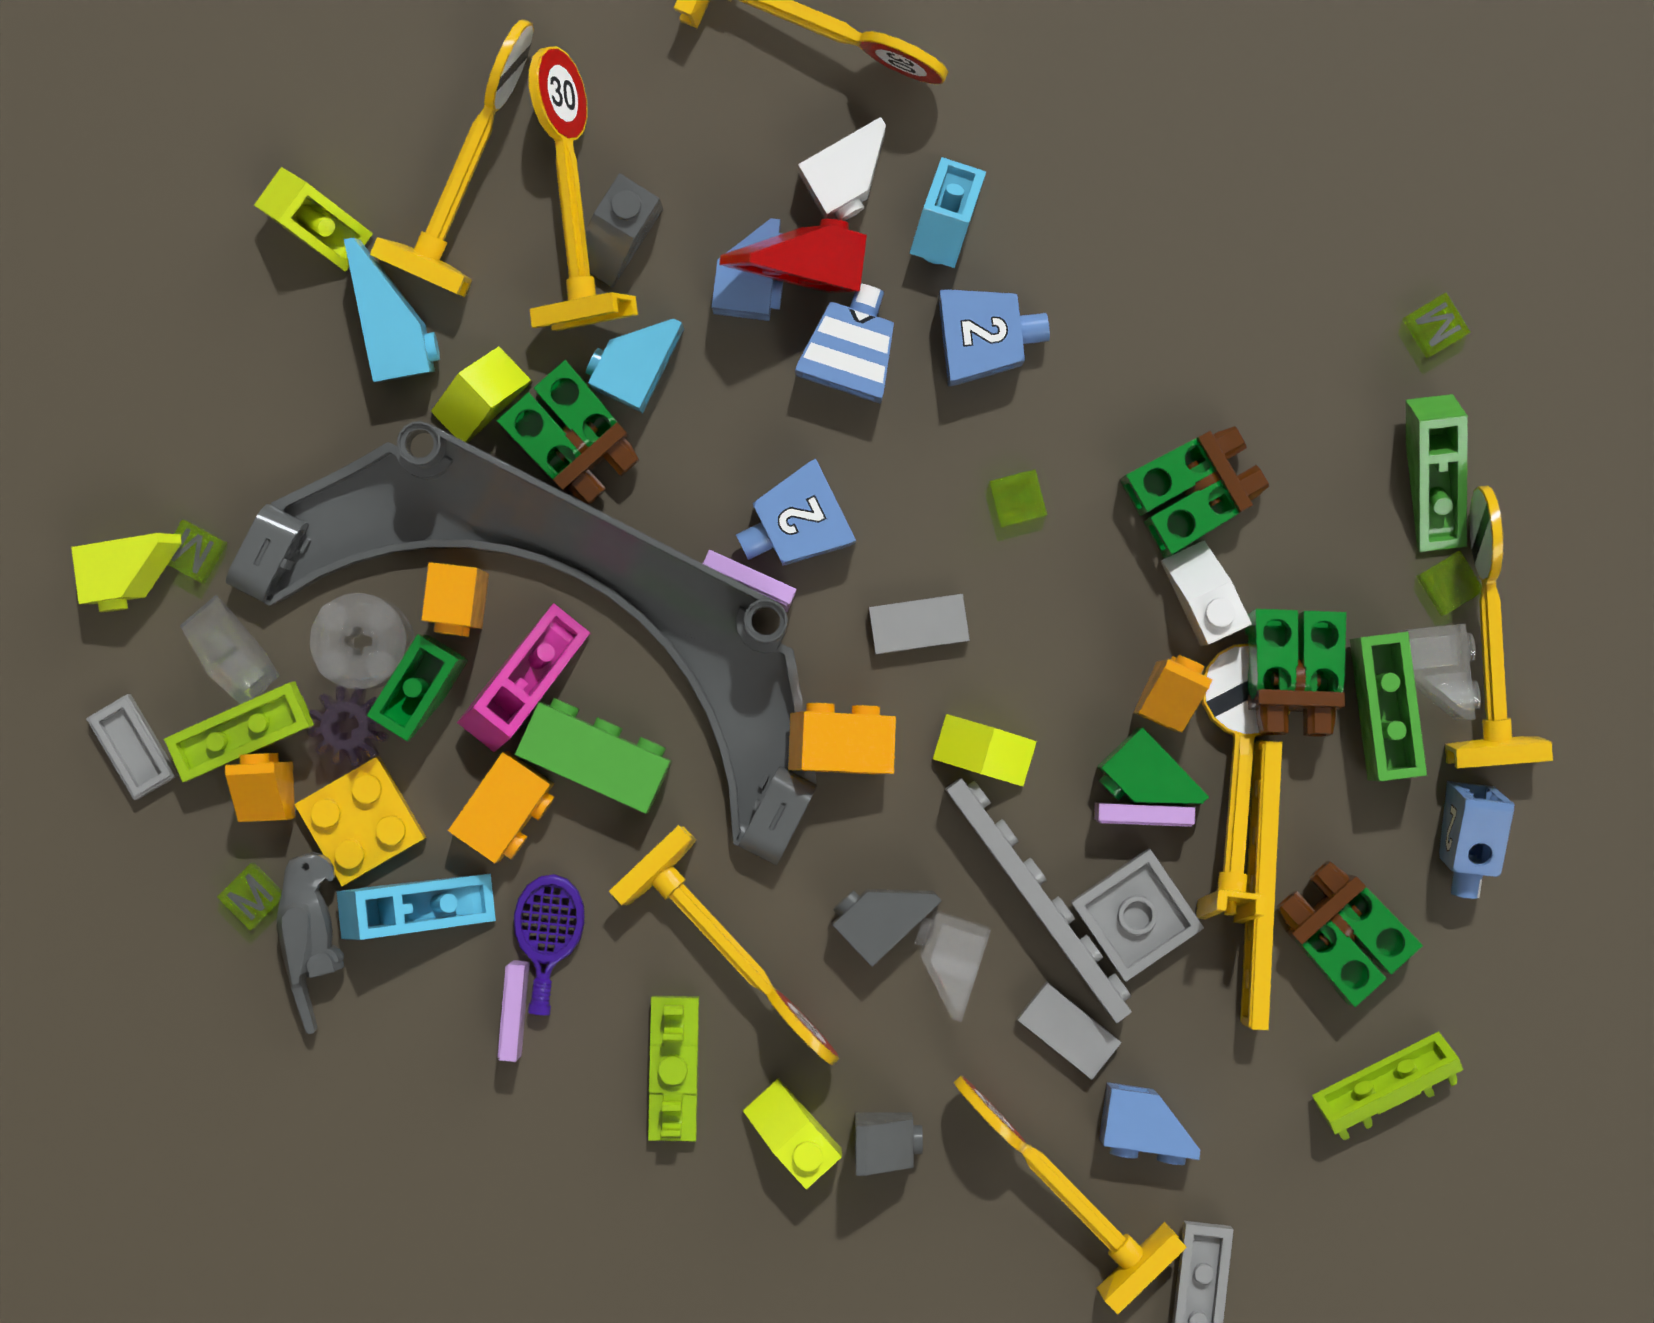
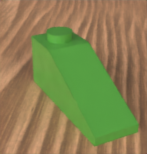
M1453 394L1406 399V450L1417 548L1420 552L1467 547L1468 415Z

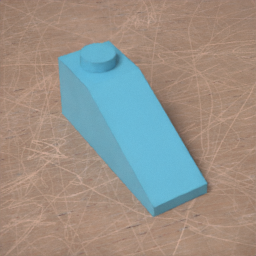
M356 238L344 239L373 382L435 372L433 361L440 360V351L435 332L427 333L425 323L375 258L370 255V252L361 240Z
M491 874L336 891L341 939L363 940L496 921Z

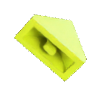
M498 346L459 372L431 412L456 438L468 443L514 400L532 380Z
M946 714L932 759L1023 787L1037 741Z

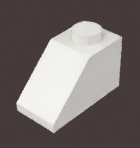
M881 117L798 164L799 175L824 219H834L837 217L838 220L846 221L864 209L862 202L868 199L885 136L886 125Z
M1205 541L1161 560L1200 646L1209 645L1252 625L1231 579Z

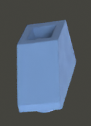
M770 218L728 252L783 234L781 233L780 219ZM719 258L717 260L712 299L713 314L770 321L771 308L780 309L783 281L719 265Z
M1107 1082L1099 1140L1103 1146L1110 1147V1154L1125 1158H1138L1139 1151L1156 1153L1157 1161L1174 1165H1185L1186 1158L1199 1160L1200 1149L1154 1089Z

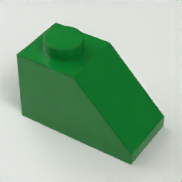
M417 634L367 716L405 741H410L444 701L469 660L432 636Z
M1137 727L1097 766L1104 774L1099 782L1118 801L1125 796L1132 802L1203 804L1209 798L1197 783L1141 727Z

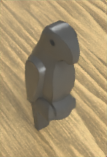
M315 852L306 853L289 860L285 869L276 924L291 990L307 1034L314 1033L318 1027L306 983V975L312 978L335 972L344 967V953L337 946L332 945V920L326 902L319 892L321 884L326 879L332 881L335 878L334 866L328 857Z

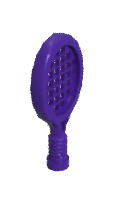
M556 874L540 876L529 883L518 898L514 912V934L520 949L531 959L536 969V978L533 979L531 1003L528 1006V1013L535 1015H550L551 972L559 961L570 955L581 940L585 925L584 903L579 890L567 878ZM545 887H551V894L544 893ZM554 887L561 888L560 895L554 894ZM534 895L541 896L540 902H534ZM544 896L550 897V903H543ZM553 897L560 898L559 904H552ZM568 898L569 905H562V899ZM525 904H530V911L524 910ZM533 904L540 905L539 912L533 911ZM543 905L549 906V913L542 912ZM552 906L559 907L558 914L551 913ZM562 907L568 908V915L561 914ZM571 908L576 909V916L570 915ZM523 913H529V920H522ZM532 914H539L538 921H532ZM542 915H548V922H541ZM551 916L558 917L557 923H550ZM560 917H567V924H560ZM570 918L577 919L576 925H569ZM523 922L528 923V930L523 929ZM531 923L538 924L537 931L531 930ZM541 924L547 925V932L540 931ZM550 925L557 926L556 933L549 932ZM559 926L566 927L565 934L559 933ZM569 927L575 928L573 935L568 934ZM530 933H537L536 940H529ZM546 934V941H539V935ZM549 935H556L555 942H548ZM558 936H565V942L558 943ZM539 943L545 944V951L538 950ZM548 944L555 945L554 952L547 951ZM541 963L548 964L545 972H542Z

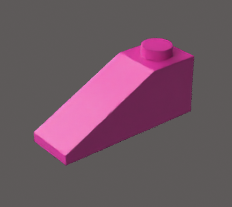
M553 603L485 685L457 723L495 752L514 735L589 636L590 632Z

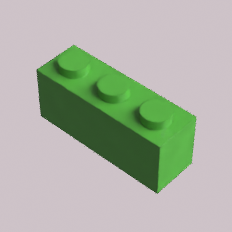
M1409 632L1350 639L1367 779L1370 781H1387L1427 776Z
M554 697L550 705L538 702L515 755L645 814L649 813L672 763V760L663 756L666 748L643 737L639 738L637 744L619 736L623 728L598 717L594 724L576 717L579 708Z

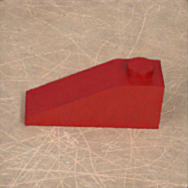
M821 219L820 226L801 227L720 255L719 265L827 293L858 292L861 287L867 235L848 230L849 223L846 221Z

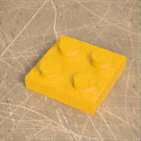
M376 756L294 804L321 852L333 864L335 876L341 886L347 885L427 838L380 756Z

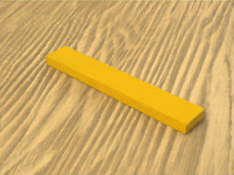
M1256 740L1253 748L1247 892L1265 895L1266 907L1264 916L1245 923L1240 1022L1252 1030H1269L1282 742Z

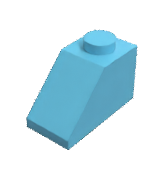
M941 157L909 254L922 257L933 264H943L955 268L986 171Z
M673 318L609 340L605 350L597 348L589 361L586 374L590 375L591 378L588 384L592 389L643 413L684 331L682 322Z

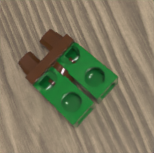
M564 360L534 387V390L565 423L562 428L529 392L496 421L564 492L569 490L582 502L590 505L607 490L591 472L598 463L605 458L615 471L622 476L639 462V458L631 444L626 440L629 437L627 432L619 425L570 364Z
M1234 426L1215 434L1210 430L1198 438L1126 474L1120 479L1140 516L1182 492L1185 493V498L1143 521L1164 558L1174 554L1240 512L1253 506L1251 500L1257 498L1269 487L1267 479L1257 465L1236 475L1227 460L1247 449L1237 427Z
M1254 609L1247 614L1252 625L1245 627V635H1248L1249 644L1248 688L1250 695H1248V710H1256L1259 735L1278 736L1288 734L1289 711L1303 712V736L1328 737L1333 735L1336 711L1345 707V692H1343L1347 612L1304 610L1298 614V610Z
M1326 861L1309 877L1325 895L1316 905L1311 907L1298 891H1293L1276 908L1285 923L1290 927L1286 931L1287 934L1323 973L1348 1005L1356 1007L1387 978L1354 943L1355 940L1371 956L1370 958L1383 972L1391 975L1423 945L1366 888L1357 876L1347 875L1332 862Z

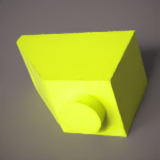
M283 167L279 169L254 204L255 207L345 272L349 268L344 239L356 238L365 245L373 235L371 231L314 187Z
M153 533L71 547L78 603L98 604L99 612H111L128 609L127 600L145 598L182 544L181 535Z
M779 1078L743 1109L745 1115L774 1155L806 1190L842 1158V1148Z

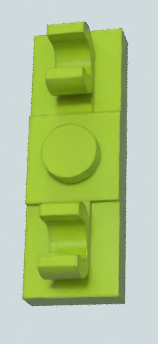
M293 681L166 737L164 741L182 782H187L239 759V755L251 754L313 726L314 723L303 695H301L296 682Z
M698 996L651 997L648 1141H696Z
M1438 1031L1313 1094L1312 1097L1316 1107L1334 1134L1338 1133L1343 1140H1347L1350 1138L1347 1128L1362 1122L1366 1129L1372 1127L1371 1116L1377 1113L1379 1115L1421 1094V1091H1424L1430 1098L1435 1095L1432 1086L1445 1079L1451 1086L1456 1085V1074L1463 1071V1067L1459 1057Z

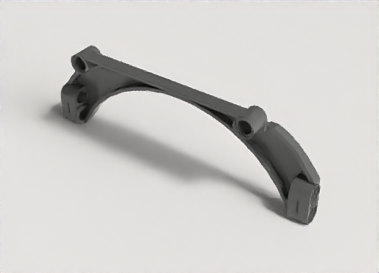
M422 421L411 422L404 426L399 432L397 446L387 442L330 475L271 502V504H266L260 510L230 566L226 577V584L269 606L291 597L327 575L359 562L394 553L432 548L477 549L518 556L546 564L576 577L610 597L639 620L665 647L689 680L707 714L720 748L729 785L733 844L777 866L818 786L816 785L817 780L814 771L788 770L790 713L804 711L794 650L780 643L787 630L788 618L784 608L778 602ZM421 433L431 434L434 446L430 454L422 458L414 457L411 452L412 440ZM762 608L773 609L780 616L779 628L770 635L759 634L753 628V616Z

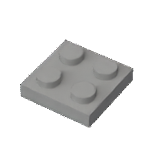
M1149 848L1070 901L1125 982L1204 929Z

